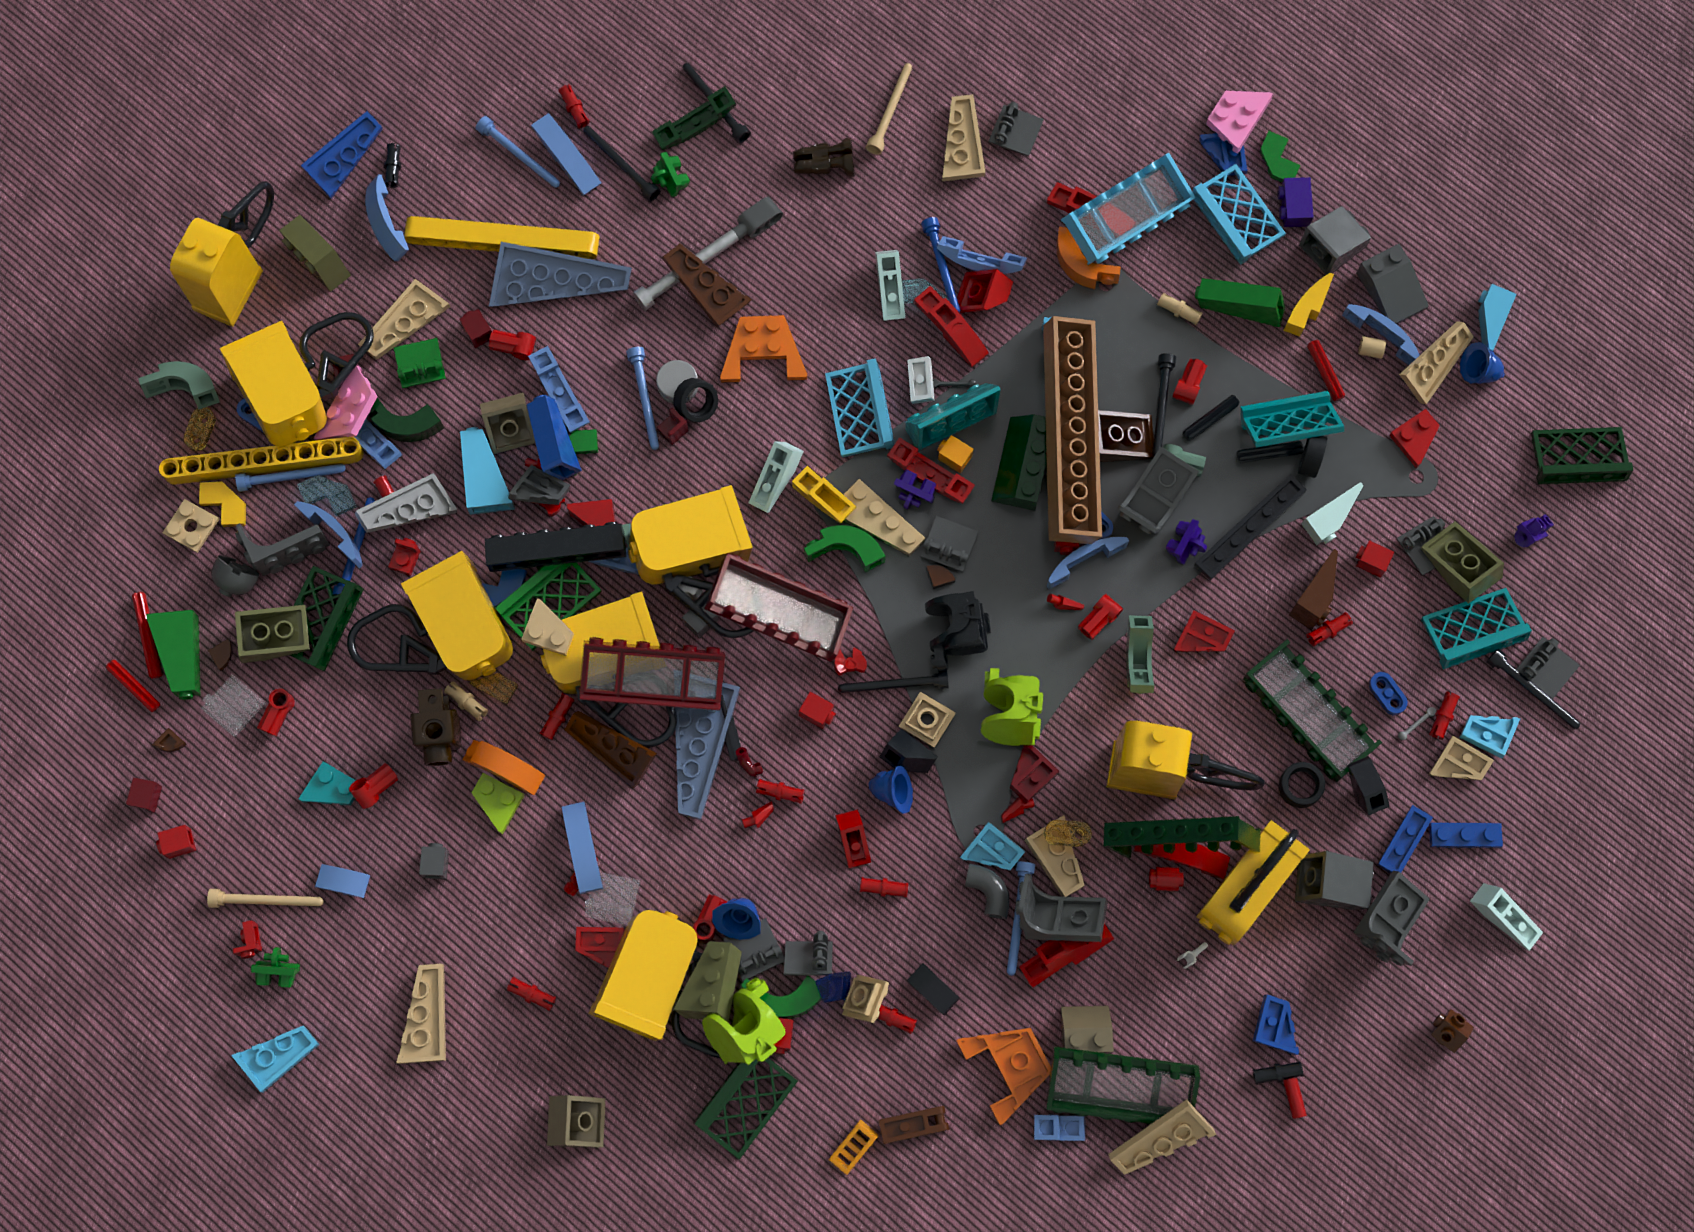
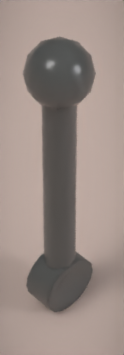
M933 379L934 389L938 386L972 387L977 384L973 379L968 382L938 381Z

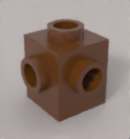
M1450 1009L1445 1015L1440 1013L1432 1024L1435 1028L1431 1036L1439 1044L1455 1053L1468 1040L1474 1027L1461 1014Z

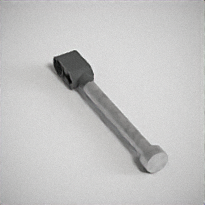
M767 196L744 211L737 219L739 223L737 226L695 255L703 261L702 263L706 264L747 234L750 238H755L782 218L783 212ZM671 271L645 289L641 286L633 292V296L641 308L646 311L655 305V298L680 281Z

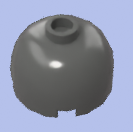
M218 555L211 570L214 584L220 588L219 592L227 597H231L232 594L243 595L253 589L260 575L249 565L244 563L242 566L236 563V559L224 555Z

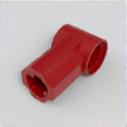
M493 330L489 339L490 350L512 354L517 359L527 361L530 360L528 356L533 352L536 337L526 332L513 334Z
M1189 359L1182 379H1179L1172 398L1193 406L1200 389L1199 385L1208 365L1199 359Z
M1105 594L1095 604L1092 612L1078 625V629L1085 637L1093 640L1108 623L1111 624L1119 616L1123 608Z
M284 689L273 690L269 695L268 706L257 728L277 737L288 712L294 707L295 700L293 696ZM286 696V702L282 706H278L277 701L279 697Z
M384 763L367 778H360L353 782L349 787V791L361 808L367 809L379 800V795L398 780V776L388 764Z
M708 895L698 920L693 925L697 939L701 943H708L715 936L716 927L712 922V911L721 904L727 903V901L720 897ZM706 925L710 927V933L704 937L698 935L699 927Z

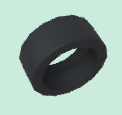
M689 378L677 387L673 403L675 410L682 417L692 422H703L715 413L719 398L713 385L700 378ZM702 388L706 394L705 403L699 411L691 413L686 408V399L693 389Z
M1326 436L1307 438L1298 474L1316 478L1327 446L1328 438Z
M1298 762L1286 768L1279 779L1278 788L1281 797L1286 803L1293 807L1306 808L1315 804L1323 795L1325 779L1318 767L1311 763ZM1296 772H1306L1311 775L1316 785L1314 793L1308 798H1297L1288 787L1291 775Z

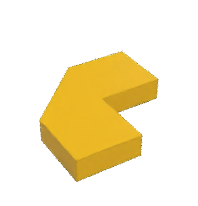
M200 482V506H222L221 525L223 527H234L239 523L242 526H246V504L223 482Z

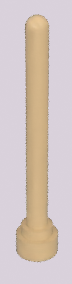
M906 63L902 69L876 134L869 138L866 144L867 151L872 154L880 155L884 149L883 137L912 70V65Z
M209 889L207 903L209 908H219L224 906L225 903L321 906L324 900L321 897L225 894L220 889Z

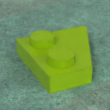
M482 773L472 791V795L501 834L505 832L525 796L524 793L485 773Z

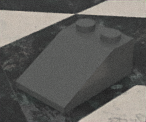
M1400 244L1361 262L1356 272L1357 276L1382 315L1394 323L1398 324L1429 307L1413 265Z

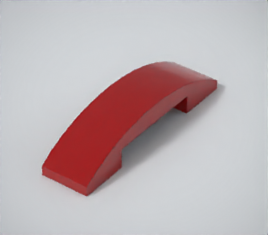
M900 437L887 455L889 459L904 471L907 469L917 474L916 479L923 483L925 478L936 483V492L958 503L963 504L975 487V484L957 473L955 475L920 454L918 448Z
M1186 843L1175 844V851L1172 854L1164 851V844L1153 845V852L1150 855L1142 852V845L1134 847V852L1153 858L1159 857L1200 870L1203 874L1222 880L1225 878L1230 861L1229 856L1218 851L1213 852L1208 847L1197 844V850L1194 853L1186 850Z

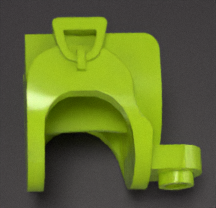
M990 668V672L985 671L984 698L993 706L1004 711V713L986 717L981 723V734L988 740L1002 745L1035 746V739L1040 738L1041 719L1037 718V713H1042L1043 693L1039 692V679L1035 676L1022 675L999 678V668Z
M757 977L750 980L746 984V989H740L734 994V1018L732 1025L713 1013L707 1015L702 1021L703 1030L708 1041L718 1052L725 1064L728 1062H739L749 1065L755 1059L763 1062L777 1050L774 1044L785 1035V1028L777 1015L760 999L769 990L763 979L759 980Z

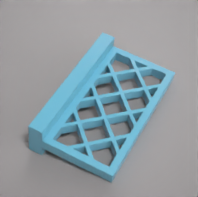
M1237 164L1204 184L1200 183L1192 191L1196 197L1194 201L1240 265L1248 261L1249 257L1286 234ZM1234 172L1239 179L1238 185L1226 183L1227 176ZM1212 185L1221 186L1220 196L1212 195L1207 188ZM1224 189L1237 190L1236 198L1223 197ZM1240 191L1248 192L1251 195V201L1238 200ZM1222 202L1234 204L1233 213L1224 212L1221 208ZM1237 205L1249 207L1248 217L1236 214ZM1252 208L1260 209L1264 213L1263 220L1251 218ZM1234 219L1247 221L1245 231L1235 228L1233 225ZM1250 222L1262 225L1260 234L1248 232ZM1265 225L1274 227L1277 234L1273 237L1263 235ZM1247 236L1259 239L1258 246L1251 250L1246 243Z
M876 358L867 360L866 364L825 373L842 458L885 447L887 450L892 449L895 442L880 368ZM865 371L866 378L862 384L853 380L856 373ZM842 377L846 380L840 390L832 385L833 378ZM849 383L859 387L853 397L844 393ZM862 390L870 394V399L866 405L856 400ZM841 395L850 400L844 410L836 405ZM854 403L863 408L857 418L847 413ZM866 411L871 412L875 417L870 425L861 421ZM845 416L854 420L848 431L840 425ZM858 423L867 428L861 438L852 434ZM871 431L879 437L878 443L869 444L864 440ZM849 436L858 441L854 448L845 450L844 443Z

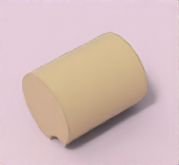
M1362 336L1358 354L1382 359L1386 342L1385 340Z

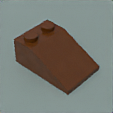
M1098 410L1100 462L1154 458L1152 453L1154 443L1152 415Z
M1335 549L1331 552L1289 614V616L1310 630L1315 625L1320 627L1332 610L1328 606L1333 600L1338 556V551Z

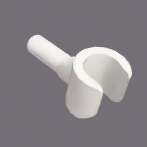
M1204 942L1192 952L1187 951L1177 958V961L1185 958L1187 965L1183 968L1190 967L1196 963V957L1208 947V944Z

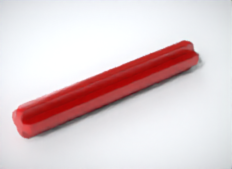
M137 592L132 595L147 670L149 677L156 679L162 677L163 673L158 651L147 621V614H150L146 594L144 592Z

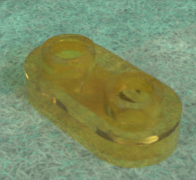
M197 408L190 417L183 437L184 443L190 450L200 451L208 444L216 422V417L209 408ZM203 418H208L207 422L201 423ZM196 438H200L198 443H194Z
M1052 820L1044 829V837L1052 845L1081 847L1089 842L1092 837V831L1089 825L1084 822ZM1052 831H1057L1059 837H1054ZM1075 832H1079L1082 838H1076Z

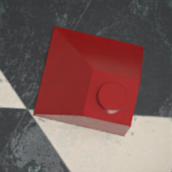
M998 269L965 272L957 296L960 313L984 311L1007 302L1013 281Z

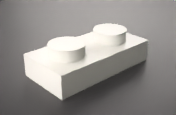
M926 356L907 360L912 404L935 401L931 358Z

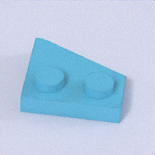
M1470 715L1459 738L1502 759L1507 752L1520 719L1517 717L1499 719L1497 716L1484 718L1482 716Z
M988 822L960 858L1011 870L1025 853V850Z

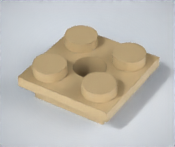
M184 499L162 533L198 553L218 523L219 517ZM192 522H196L197 528L192 532H188L187 526Z
M920 692L900 723L899 728L935 748L956 713ZM924 714H930L933 716L934 722L926 725L922 723L921 717Z
M857 975L856 978L854 977L842 1008L844 1009L842 1015L874 1023L879 1016V1009L883 998L888 993L889 982Z

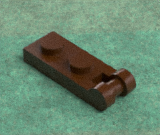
M945 1106L878 1120L883 1144L950 1130L948 1122H945ZM934 1116L936 1125L929 1126L928 1117Z

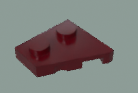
M1024 745L1010 789L1027 804L1058 775L1059 770L1033 745Z

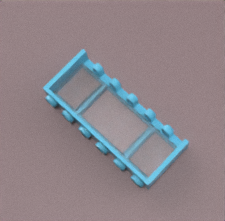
M1167 153L1060 220L1067 226L1088 261L1087 264L1089 265L1094 261L1099 264L1109 258L1108 252L1113 251L1115 254L1125 248L1124 242L1129 240L1130 243H1133L1141 238L1140 232L1145 230L1149 233L1157 228L1156 222L1162 220L1164 223L1174 217L1173 212L1175 210H1178L1180 213L1190 207L1189 202L1196 197L1171 155Z

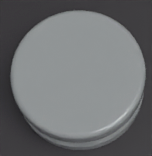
M673 360L667 362L659 369L656 382L659 394L665 401L674 404V393L677 387L684 380L698 378L692 365L682 360ZM698 388L693 389L689 393L686 403L694 398Z

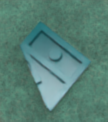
M323 761L298 799L303 803L318 802L321 804L334 803L351 806L355 798L349 791V787L356 780Z

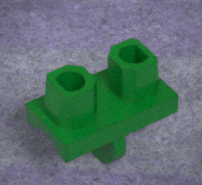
M667 152L660 153L661 159L653 168L654 174L651 176V181L655 184L660 183L662 188H667L671 197H675L678 195L679 190L688 187L690 179L686 173L677 174L676 171L681 168L679 157H669Z
M274 947L272 954H264V960L268 961L258 960L256 965H251V973H255L256 985H270L272 974L279 975L278 986L291 987L294 983L295 975L300 971V964L285 963L289 961V955H282L280 947Z

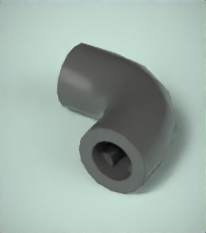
M969 864L965 887L975 888L984 893L986 897L984 915L997 919H1007L1009 892L1004 881L990 869Z

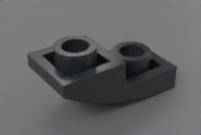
M924 963L907 980L944 1016L960 999Z

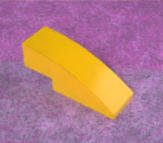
M1327 274L1307 290L1293 309L1283 331L1300 337L1307 319L1316 321L1334 274Z
M808 466L792 480V487L798 493L839 523H842L857 508L824 477H819Z

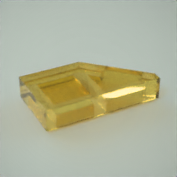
M499 673L482 679L471 680L469 683L474 688L506 705L519 686Z

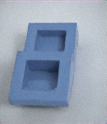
M321 864L315 887L364 898L370 875Z
M1034 1115V1140L1085 1141V1116Z

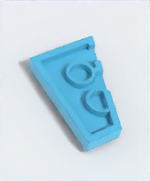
M301 1026L231 1056L258 1090L263 1093L320 1044L305 1026Z

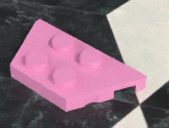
M1225 91L1208 117L1206 125L1212 131H1215L1223 141L1227 140L1233 146L1232 150L1238 154L1271 102L1273 93Z
M358 365L338 390V395L327 411L326 425L323 429L316 432L314 440L357 436L378 397L371 388L368 379L363 376L362 368Z

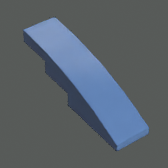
M549 113L531 125L555 162L559 163L568 178H571L583 196L601 184V181L584 157Z

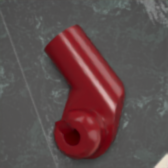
M740 747L736 750L739 764L749 776L757 777L756 775L763 773L760 762L751 763L745 747Z

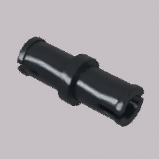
M395 143L387 144L386 161H384V169L386 170L384 182L386 187H389L390 183V188L398 187L399 170H401V162H399L401 146L396 144V149H394Z
M1301 1061L1283 1065L1275 1063L1272 1067L1252 1070L1256 1085L1272 1081L1280 1083L1283 1082V1079L1304 1076Z

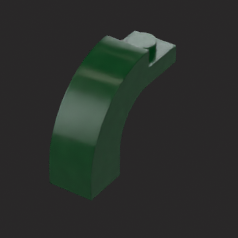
M377 398L370 410V413L373 415L371 420L375 427L387 437L397 441H422L444 429L441 420L428 404L411 415L398 416L390 413Z

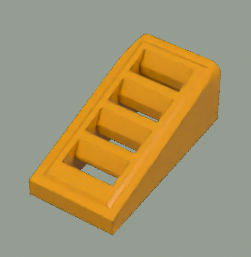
M860 1120L828 1160L848 1175L879 1134L864 1121ZM857 1131H862L870 1139L866 1141ZM852 1137L864 1147L860 1149L851 1141ZM847 1145L857 1154L856 1157L850 1154L844 1147ZM839 1153L844 1155L851 1163L849 1165L838 1157Z

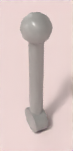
M1434 707L1428 708L1426 714L1407 730L1399 732L1398 738L1405 740L1407 735L1428 717H1433L1436 709Z

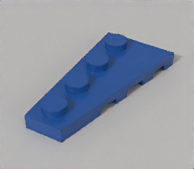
M366 111L301 165L302 169L332 199L382 131V126Z

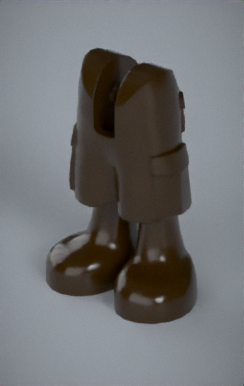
M845 138L840 143L829 146L827 143H820L793 151V160L795 161L794 173L829 174L831 168H841L848 177H855L851 138ZM830 155H843L840 157L830 158Z

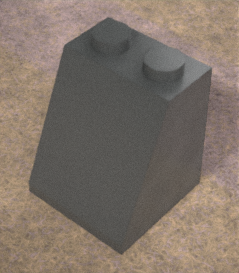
M1341 206L1307 226L1299 246L1327 275L1335 272L1366 248L1371 236L1369 231L1364 226H1360L1355 220L1354 215Z
M1329 851L1306 854L1298 864L1295 902L1349 910L1369 909L1372 899L1373 862Z

